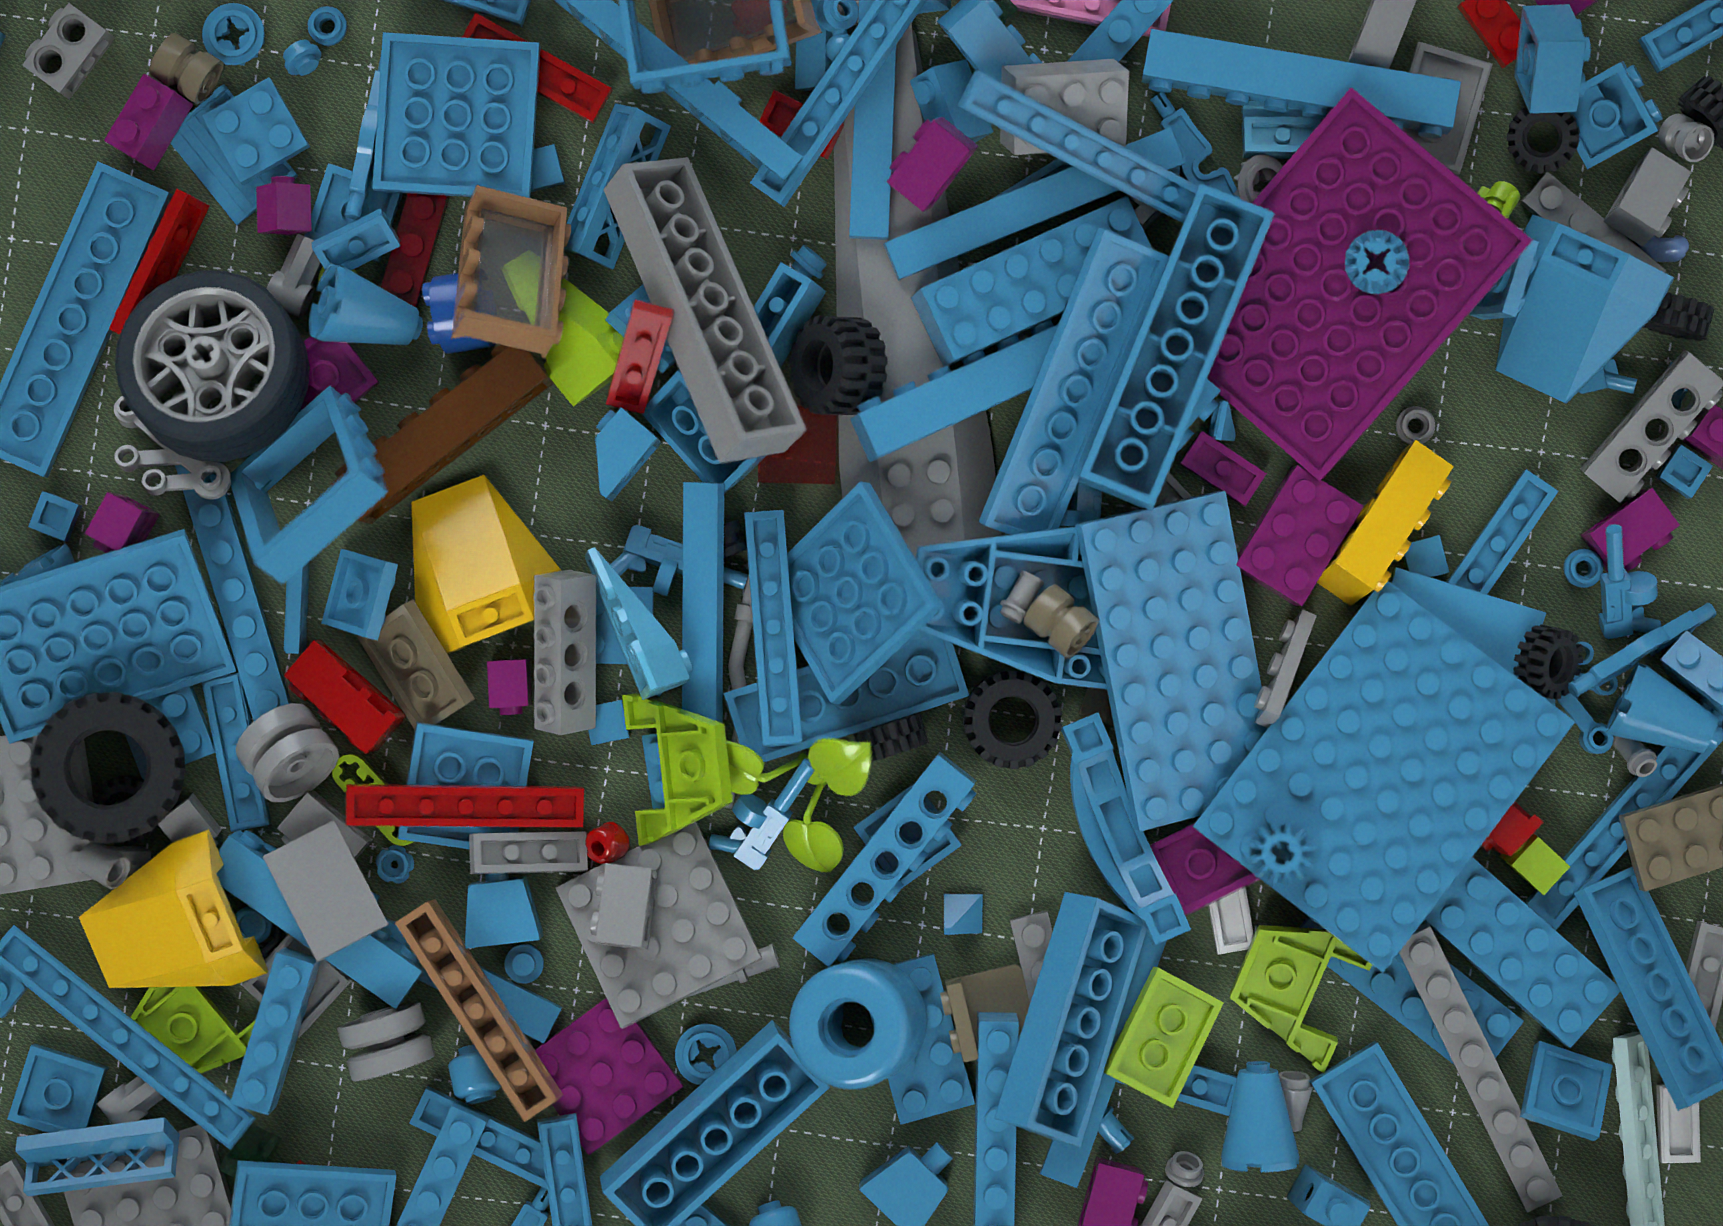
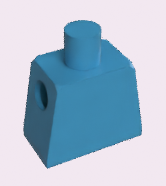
M509 873L485 874L486 881L469 884L465 932L466 949L535 941L543 937L542 926L526 876L509 878Z
M938 1142L923 1157L912 1147L907 1146L859 1182V1190L896 1226H925L949 1190L948 1182L939 1173L953 1157Z
M1306 1164L1286 1196L1303 1214L1324 1226H1360L1371 1207L1368 1199ZM1314 1185L1311 1196L1306 1200L1308 1191Z

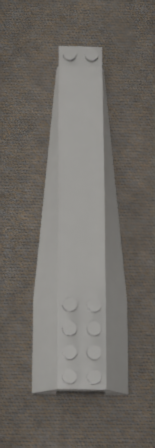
M855 0L859 11V0ZM837 5L838 12L842 16H844L845 12L840 5ZM858 19L851 28L847 29L848 35L851 36L857 28ZM912 23L896 44L891 164L902 151L910 152L917 142L913 139V136L925 122L910 84L911 79L923 73L917 37L912 29ZM854 105L843 121L844 127L834 146L837 317H858L868 320L872 323V327L877 328L880 332V340H884L886 347L884 353L888 358V365H886L885 370L887 379L886 382H883L882 387L884 390L880 397L883 403L895 397L893 390L912 381L919 387L930 382L928 374L943 368L911 297L921 288L959 272L960 269L958 258L956 257L898 281L883 245L887 241L949 217L945 191L932 208L922 212L890 186L888 240L849 238ZM960 361L949 366L952 372L964 367V364ZM986 410L872 462H869L850 421L855 415H838L839 469L842 499L860 481L870 483L915 559L918 546L1002 536L1001 531L984 526L979 522L996 480L993 447Z

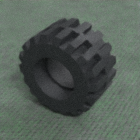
M817 316L814 317V320H808L804 323V329H799L796 334L797 341L792 344V358L789 360V367H791L790 380L794 384V394L796 398H800V404L805 409H809V412L820 415H857L860 413L859 405L873 398L881 397L884 390L882 385L887 379L885 370L886 365H888V358L884 353L886 349L884 340H880V332L877 328L872 327L870 321L858 317Z
M1002 671L986 677L971 691L972 693L964 706L963 724L967 740L984 760L1001 768L1019 769L1020 767L1032 766L1040 759L1043 760L1048 755L1050 749L1055 747L1058 741V734L1062 729V711L1057 702L1056 695L1041 679L1025 672ZM1016 696L1026 700L1035 713V725L1030 735L1024 740L1014 743L1005 742L997 738L989 724V715L992 707L1002 698Z

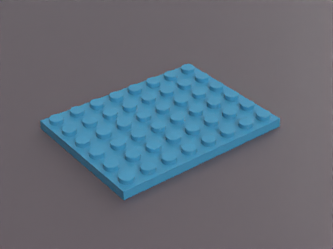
M1387 581L1379 592L1373 591L1283 708L1280 717L1266 730L1193 825V828L1253 874L1263 864L1261 861L1253 864L1247 862V857L1260 855V850L1251 849L1247 844L1250 840L1259 843L1264 842L1256 833L1258 827L1264 828L1272 836L1270 821H1278L1280 833H1283L1287 821H1293L1294 828L1291 833L1293 837L1300 830L1305 829L1308 834L1299 843L1301 846L1313 843L1315 849L1309 852H1302V857L1311 858L1314 860V865L1312 867L1302 864L1298 865L1305 873V879L1299 880L1290 871L1291 886L1285 887L1281 874H1278L1275 886L1270 887L1380 972L1384 973L1575 721ZM1278 842L1279 847L1275 848L1272 846L1270 854L1276 856L1275 863L1283 865L1282 860L1287 859L1289 862L1291 853L1286 851L1285 843ZM1267 870L1266 873L1259 878L1267 885L1271 871Z

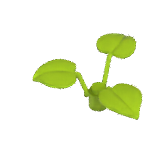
M834 738L819 739L811 746L809 755L800 753L796 759L769 773H761L764 769V762L755 751L742 744L726 741L731 790L733 793L741 795L754 793L758 788V781L767 782L799 766L804 758L809 759L815 771L807 782L817 786L804 813V821L798 819L787 821L783 830V837L786 847L800 863L813 870L831 872L842 860L844 853L843 842L839 834L826 823L820 821L812 822V813L826 784L839 795L852 796L861 791L870 773L871 744L869 742H848Z

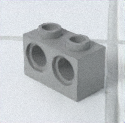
M68 3L64 9L60 8L52 15L48 23L50 28L43 38L35 40L29 46L25 53L26 60L22 66L70 100L115 40V37ZM78 25H84V37L78 42H71L70 33L72 29ZM55 56H61V68L55 73H48L47 64L49 60Z

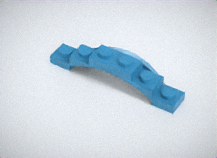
M1097 712L1062 727L1061 731L1072 755L1070 784L1076 819L1087 849L1099 872L1119 899L1142 919L1153 945L1191 930L1177 895L1173 893L1144 832L1134 830L1127 790L1112 750L1113 745L1099 713Z

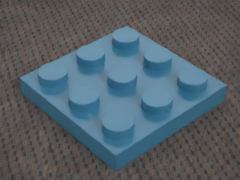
M416 722L406 785L526 786L534 741L527 738ZM399 826L397 838L470 849V834L518 833L519 827Z

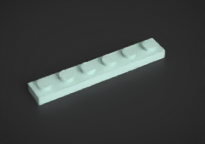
M1631 1032L1613 1038L1614 1046L1612 1048V1059L1616 1066L1617 1077L1615 1095L1619 1103L1621 1120L1619 1136L1623 1142L1624 1153L1623 1176L1626 1180L1628 1196L1626 1213L1630 1219V1226H1665L1649 1051L1641 1033Z

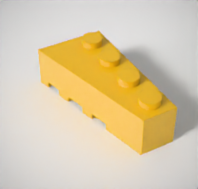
M1417 440L1403 449L1375 489V493L1378 494L1377 498L1372 497L1362 508L1355 519L1358 527L1356 530L1351 528L1334 554L1337 558L1327 565L1317 583L1349 606L1373 590L1379 592L1391 576L1387 569L1392 561L1396 560L1398 562L1411 546V542L1407 538L1413 529L1419 531L1430 517L1431 511L1427 507L1433 498L1439 500L1450 486L1451 481L1447 477L1454 466Z

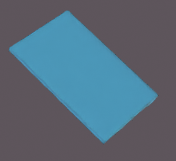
M221 85L212 93L213 95L186 116L170 144L238 226L257 210V186L271 183L272 177L290 176L296 179L298 175L285 161L245 185L239 182L202 117L207 112L234 98L225 85Z

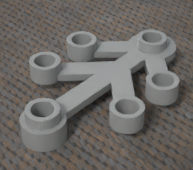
M186 391L176 392L172 396L171 400L185 393ZM123 396L115 402L114 414L121 425L126 428L139 427L163 448L160 450L137 451L131 445L119 447L114 457L116 463L123 471L131 472L138 467L182 465L190 472L187 474L165 476L159 469L146 471L142 476V484L149 494L157 496L165 491L194 489L202 498L218 499L227 493L231 485V474L225 465L220 463V461H199L177 454L162 445L132 411H123L127 406ZM125 455H134L132 461L128 463L122 462ZM211 474L217 475L212 483L204 482L207 476ZM153 478H161L159 485L155 487L149 486V482Z

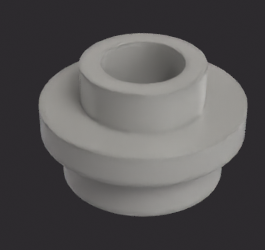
M1409 407L1403 410L1396 420V432L1399 438L1409 445L1415 440L1421 444L1427 442L1435 431L1434 417L1423 407ZM1411 419H1417L1421 423V430L1418 433H1413L1409 430L1408 424Z
M1180 1151L1167 1161L1165 1173L1173 1183L1180 1187H1194L1203 1180V1163L1197 1155L1187 1151Z

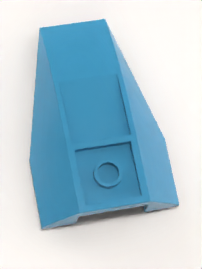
M1076 527L917 547L916 561L944 606L920 631L1053 683L1107 689L1096 631L1079 652L1070 658H1065L1049 645V636L1040 637L1024 624V618L1018 624L1000 613L1003 607L1000 603L1002 600H1007L1020 577L1021 571L1031 573L1044 582L1033 602L1044 590L1051 585L1057 584L1074 598V607L1084 606L1092 613Z

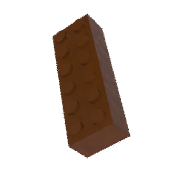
M500 344L491 352V355L494 357L483 367L477 363L466 370L460 376L462 383L450 391L446 387L436 393L428 401L431 407L422 414L418 415L415 411L401 420L397 425L400 430L388 439L384 435L372 443L377 451L374 456L384 470L381 475L388 492L357 520L368 524L374 523L554 384L532 352ZM347 463L335 472L338 478L330 483L331 486L349 472Z

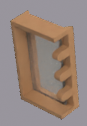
M648 0L656 37L690 65L763 54L776 49L769 0ZM782 0L788 44L822 33L815 19L811 0Z
M476 185L464 212L451 339L464 336L540 353L543 358L546 357L553 344L558 345L563 331V322L558 321V312L562 310L566 296V289L561 288V279H564L569 261L568 256H564L563 252L571 234V225L566 224L567 207Z

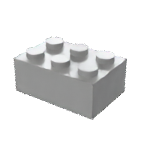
M1115 59L1002 66L1001 83L1126 147L1129 70ZM1000 128V143L1012 154L1047 153Z

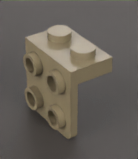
M1012 964L945 980L947 991L941 992L940 997L945 1016L953 1014L956 1029L949 1031L953 1053L961 1052L964 1063L978 1060L976 1048L977 1012L1017 1013L1020 1038L1030 1002L1023 971L1019 965Z

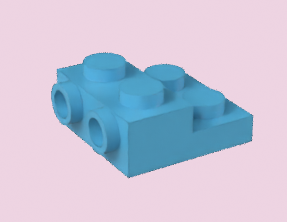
M1624 61L1587 80L1585 94L1578 99L1577 112H1570L1575 116L1577 126H1579L1580 141L1577 151L1587 169L1660 130L1657 122L1662 120L1663 116L1653 99L1646 102L1639 88L1645 84L1634 64L1627 68Z

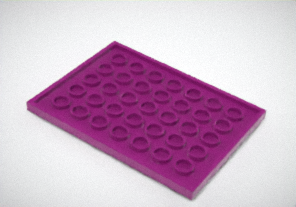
M1352 87L1251 203L1274 212V216L1207 376V379L1221 390L1219 394L1319 481L1326 477L1533 242L1523 231ZM1368 231H1387L1397 236L1404 243L1409 255L1408 272L1401 284L1389 292L1382 294L1364 292L1357 288L1347 275L1345 270L1346 252L1354 239ZM1366 249L1364 252L1368 255L1367 258L1370 263L1363 274L1365 275L1368 271L1371 272L1374 269H1378L1380 272L1383 271L1388 275L1390 272L1386 269L1387 266L1383 261L1391 250L1388 249L1385 253L1382 252L1376 255Z

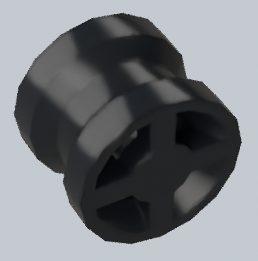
M738 519L724 524V559L747 550L746 540H743L739 533L741 525Z

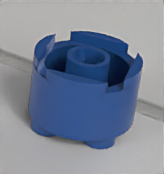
M479 269L475 312L497 317L492 291L484 292L481 283L488 281L483 270ZM458 273L435 276L431 282L423 283L424 301L431 309L432 321L428 322L427 330L432 345L440 344L446 354L495 346L493 342L467 336L451 339Z

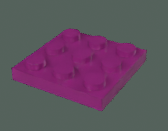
M607 998L535 1049V1052L563 1093V1096L554 1102L552 1106L560 1116L576 1113L580 1144L588 1155L684 1085L639 1022L624 1029L620 1028Z

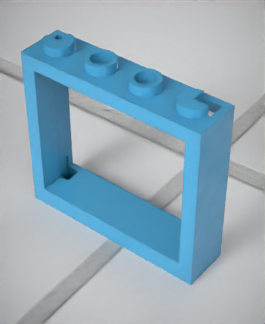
M619 0L631 84L635 89H642V93H656L664 91L665 85L681 82V87H696L705 84L704 79L720 76L721 81H735L744 78L745 72L759 70L760 75H773L783 72L784 66L792 64L782 0H769L777 52L647 72L644 70L635 1Z
M331 386L327 387L301 410L288 429L269 446L253 453L230 473L231 488L253 561L281 584L285 583L388 492L381 475L384 470L374 456L377 452L376 448L366 434L369 429L358 413L361 408L352 401L348 393L345 392L341 395ZM336 432L349 472L280 532L268 490Z

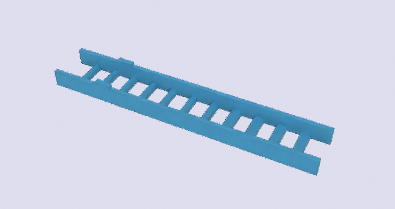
M554 0L627 60L620 6L613 0ZM638 22L645 72L690 65ZM706 78L704 79L705 84L696 87H681V82L665 85V93L756 168L760 169L762 164H764L784 181L802 160L801 155L739 105L742 101L741 98L719 80L714 85Z

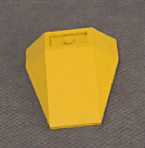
M485 475L411 502L415 603L447 654L534 621V575L562 570Z
M209 829L173 841L129 876L120 886L114 888L79 917L109 988L232 986L268 973L269 970L255 937L243 938L216 873L222 868L224 863Z

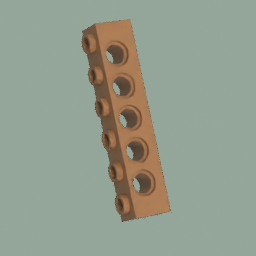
M437 900L427 901L395 923L523 1121H527L561 1098L563 1093L469 949L465 948V943Z

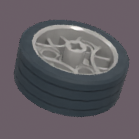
M198 271L178 276L156 287L138 303L125 321L117 342L115 358L118 387L131 411L162 445L179 455L199 461L225 462L249 456L269 446L288 429L295 419L308 390L310 366L306 346L283 306L265 287L248 277L227 271ZM221 318V325L203 328L204 320ZM254 339L249 348L239 350V346L243 341ZM186 346L183 354L172 357L175 349ZM255 374L263 377V380L254 392L246 390ZM179 381L182 382L186 392L163 404L160 397ZM218 397L222 398L221 403L216 408L207 409L211 400Z

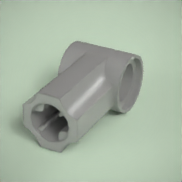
M297 234L281 270L274 273L266 288L280 302L287 313L298 318L305 314L311 303L315 290L313 284L322 267L312 249V242L314 240Z
M91 841L81 850L77 859V868L105 887L114 889L152 859L151 851L143 846H107L104 843Z
M137 1076L128 1084L125 1082L101 1099L97 1105L112 1124L139 1121L149 1113L147 1110L165 1097Z

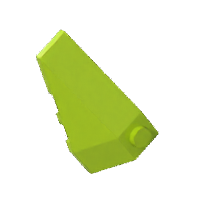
M527 251L501 268V272L518 310L524 312L530 325L534 326L540 258L531 251ZM564 278L561 279V288L566 289L565 302L562 310L558 312V321L563 322L562 336L558 345L553 344L545 357L544 367L549 378L574 407L611 382L623 336L605 320L610 314Z

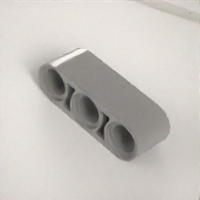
M1371 0L1348 62L1389 69L1416 0Z

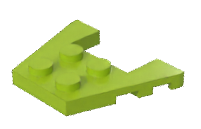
M638 693L622 695L626 730L656 728L665 808L635 811L639 846L659 841L733 803L724 723L652 698L642 700L641 695Z
M1259 925L1231 988L1230 999L1267 1029H1272L1295 1052H1300L1310 1060L1317 1070L1325 1073L1338 1044V1038L1303 1024L1302 1021L1330 957L1338 958L1370 971L1372 965L1326 929Z
M200 986L149 987L131 1016L135 1022L200 1074L245 1056L255 1023L253 1021L242 1032L238 1033Z

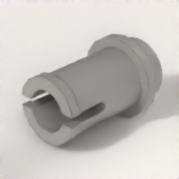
M1021 571L1020 577L1007 600L1001 601L1000 604L1003 607L1000 613L1011 621L1020 624L1044 582L1031 573Z
M1614 737L1613 746L1626 760L1627 769L1631 774L1646 777L1655 771L1657 757L1654 751L1646 749L1641 741Z

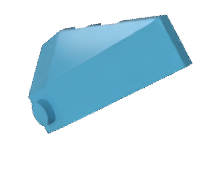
M595 547L587 550L584 557L591 574L596 575V587L642 700L686 684L690 679L688 672L692 671V665L684 649L678 650L676 642Z

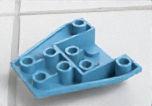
M1532 215L1524 233L1532 240L1539 242L1536 250L1538 260L1534 271L1528 276L1524 290L1526 292L1524 306L1515 318H1504L1496 371L1567 404L1657 313L1674 278L1619 249L1560 223Z

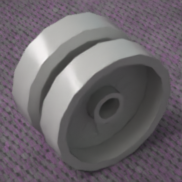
M296 703L276 707L261 715L243 732L235 748L238 760L245 770L253 775L254 782L263 796L271 802H286L310 792L328 777L335 768L339 758L338 748L329 735L321 730L320 723L312 711L304 704Z
M420 1002L401 1005L396 1009L392 1006L379 1009L337 1027L342 1047L356 1049L368 1046V1049L353 1054L347 1061L352 1081L367 1080L425 1062L435 1056L430 1036L417 1034L404 1037L405 1034L419 1029L426 1022Z

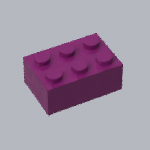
M1300 466L1290 467L1237 553L1238 562L1236 566L1240 567L1242 574L1292 605L1303 606L1362 510L1363 505L1326 482L1319 481Z

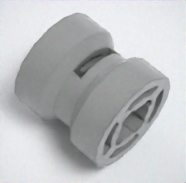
M1674 114L1663 122L1659 130L1658 140L1661 147L1665 150L1678 154V156L1689 162H1698L1703 160L1711 151L1714 143V133L1710 127L1700 122H1695L1686 115Z

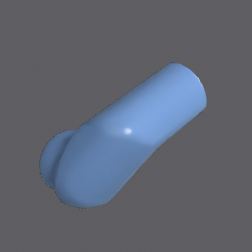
M1675 235L1674 238H1657L1653 236L1643 247L1636 243L1641 250L1656 262L1679 261L1685 257L1689 249L1687 239L1681 235Z

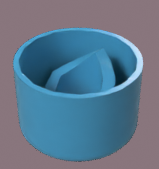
M874 958L850 960L815 974L797 994L789 1019L791 1043L802 1065L818 1080L842 1089L866 1088L906 1068L920 1051L927 1028L925 1003L912 979L895 965ZM854 1001L862 1004L870 1011L874 1019L875 1031L872 1039L865 1047L851 1045L843 1037L841 1028L843 1008L847 1002Z

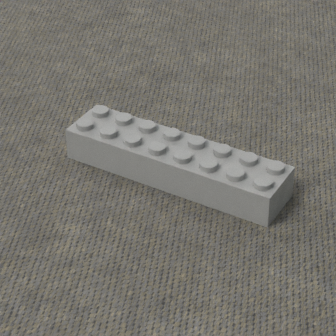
M689 158L622 164L603 190L651 303L673 309L672 320L666 338L719 463L785 452L806 431V427Z

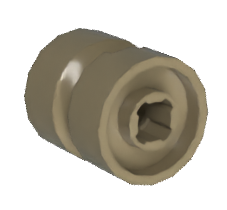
M174 32L163 41L156 51L150 64L149 75L168 87L177 84V92L198 105L207 99L217 85L224 68V62L206 51L196 53V45Z
M1057 584L1051 585L1036 598L1024 618V624L1040 637L1049 636V645L1065 658L1072 657L1086 645L1096 631L1099 619L1084 606L1074 607V598Z

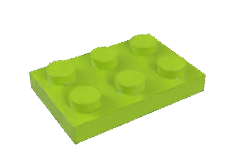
M1153 966L1112 1049L1103 1073L1173 1108L1224 1002Z

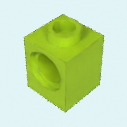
M1534 833L1512 856L1505 854L1499 856L1530 886L1543 895L1570 868L1559 855Z

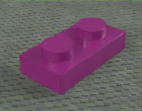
M1203 431L1199 433L1179 463L1219 491H1226L1228 497L1243 507L1247 505L1267 474Z

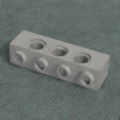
M1683 350L1583 464L1580 470L1619 503L1625 497L1630 500L1644 485L1645 482L1641 478L1651 467L1655 470L1658 469L1670 456L1671 452L1668 448L1677 437L1683 440L1695 428L1697 421L1694 418L1704 407L1707 410L1711 409L1723 396V391L1721 390L1723 380L1690 352ZM1681 388L1689 389L1691 393L1690 403L1682 409L1674 408L1671 401L1674 392ZM1652 419H1662L1665 423L1663 434L1655 439L1648 438L1645 434L1647 423ZM1626 449H1636L1639 454L1636 465L1631 468L1620 467V454Z
M574 570L534 575V729L557 735L596 728V575Z

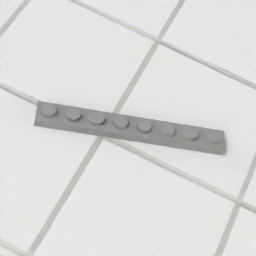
M1428 923L1419 926L1400 950L1399 954L1528 1213L1563 1195L1525 1118L1520 1117L1521 1110L1431 926Z

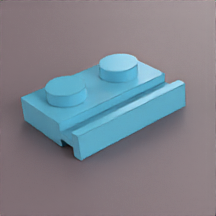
M1249 101L1248 105L1241 107L1243 119V158L1269 155L1275 159H1290L1321 123V119L1306 117L1302 115L1303 110L1287 107L1286 112H1274L1264 109V102Z

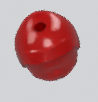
M606 822L598 828H593L587 834L585 841L588 851L587 855L591 860L600 864L615 862L628 852L630 847L629 836L619 824Z

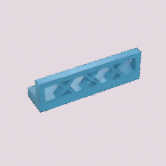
M615 103L567 221V224L571 225V234L567 246L564 247L565 251L584 256L600 265L614 269L625 239L616 218L613 219L611 207L603 189L622 164H628L634 160L637 163L657 161L671 128L670 125L638 108ZM644 123L656 130L650 144L642 148L639 136ZM607 232L610 244L604 257L593 250L598 237Z
M163 1117L17 1137L15 1152L27 1162L23 1192L27 1196L173 1178L176 1175L180 1134ZM166 1150L164 1166L148 1168L143 1164L155 1151ZM128 1155L132 1159L121 1172L111 1173L107 1169L118 1156ZM92 1160L96 1164L84 1177L74 1178L70 1174L82 1161ZM55 1165L59 1169L48 1181L37 1183L39 1167Z

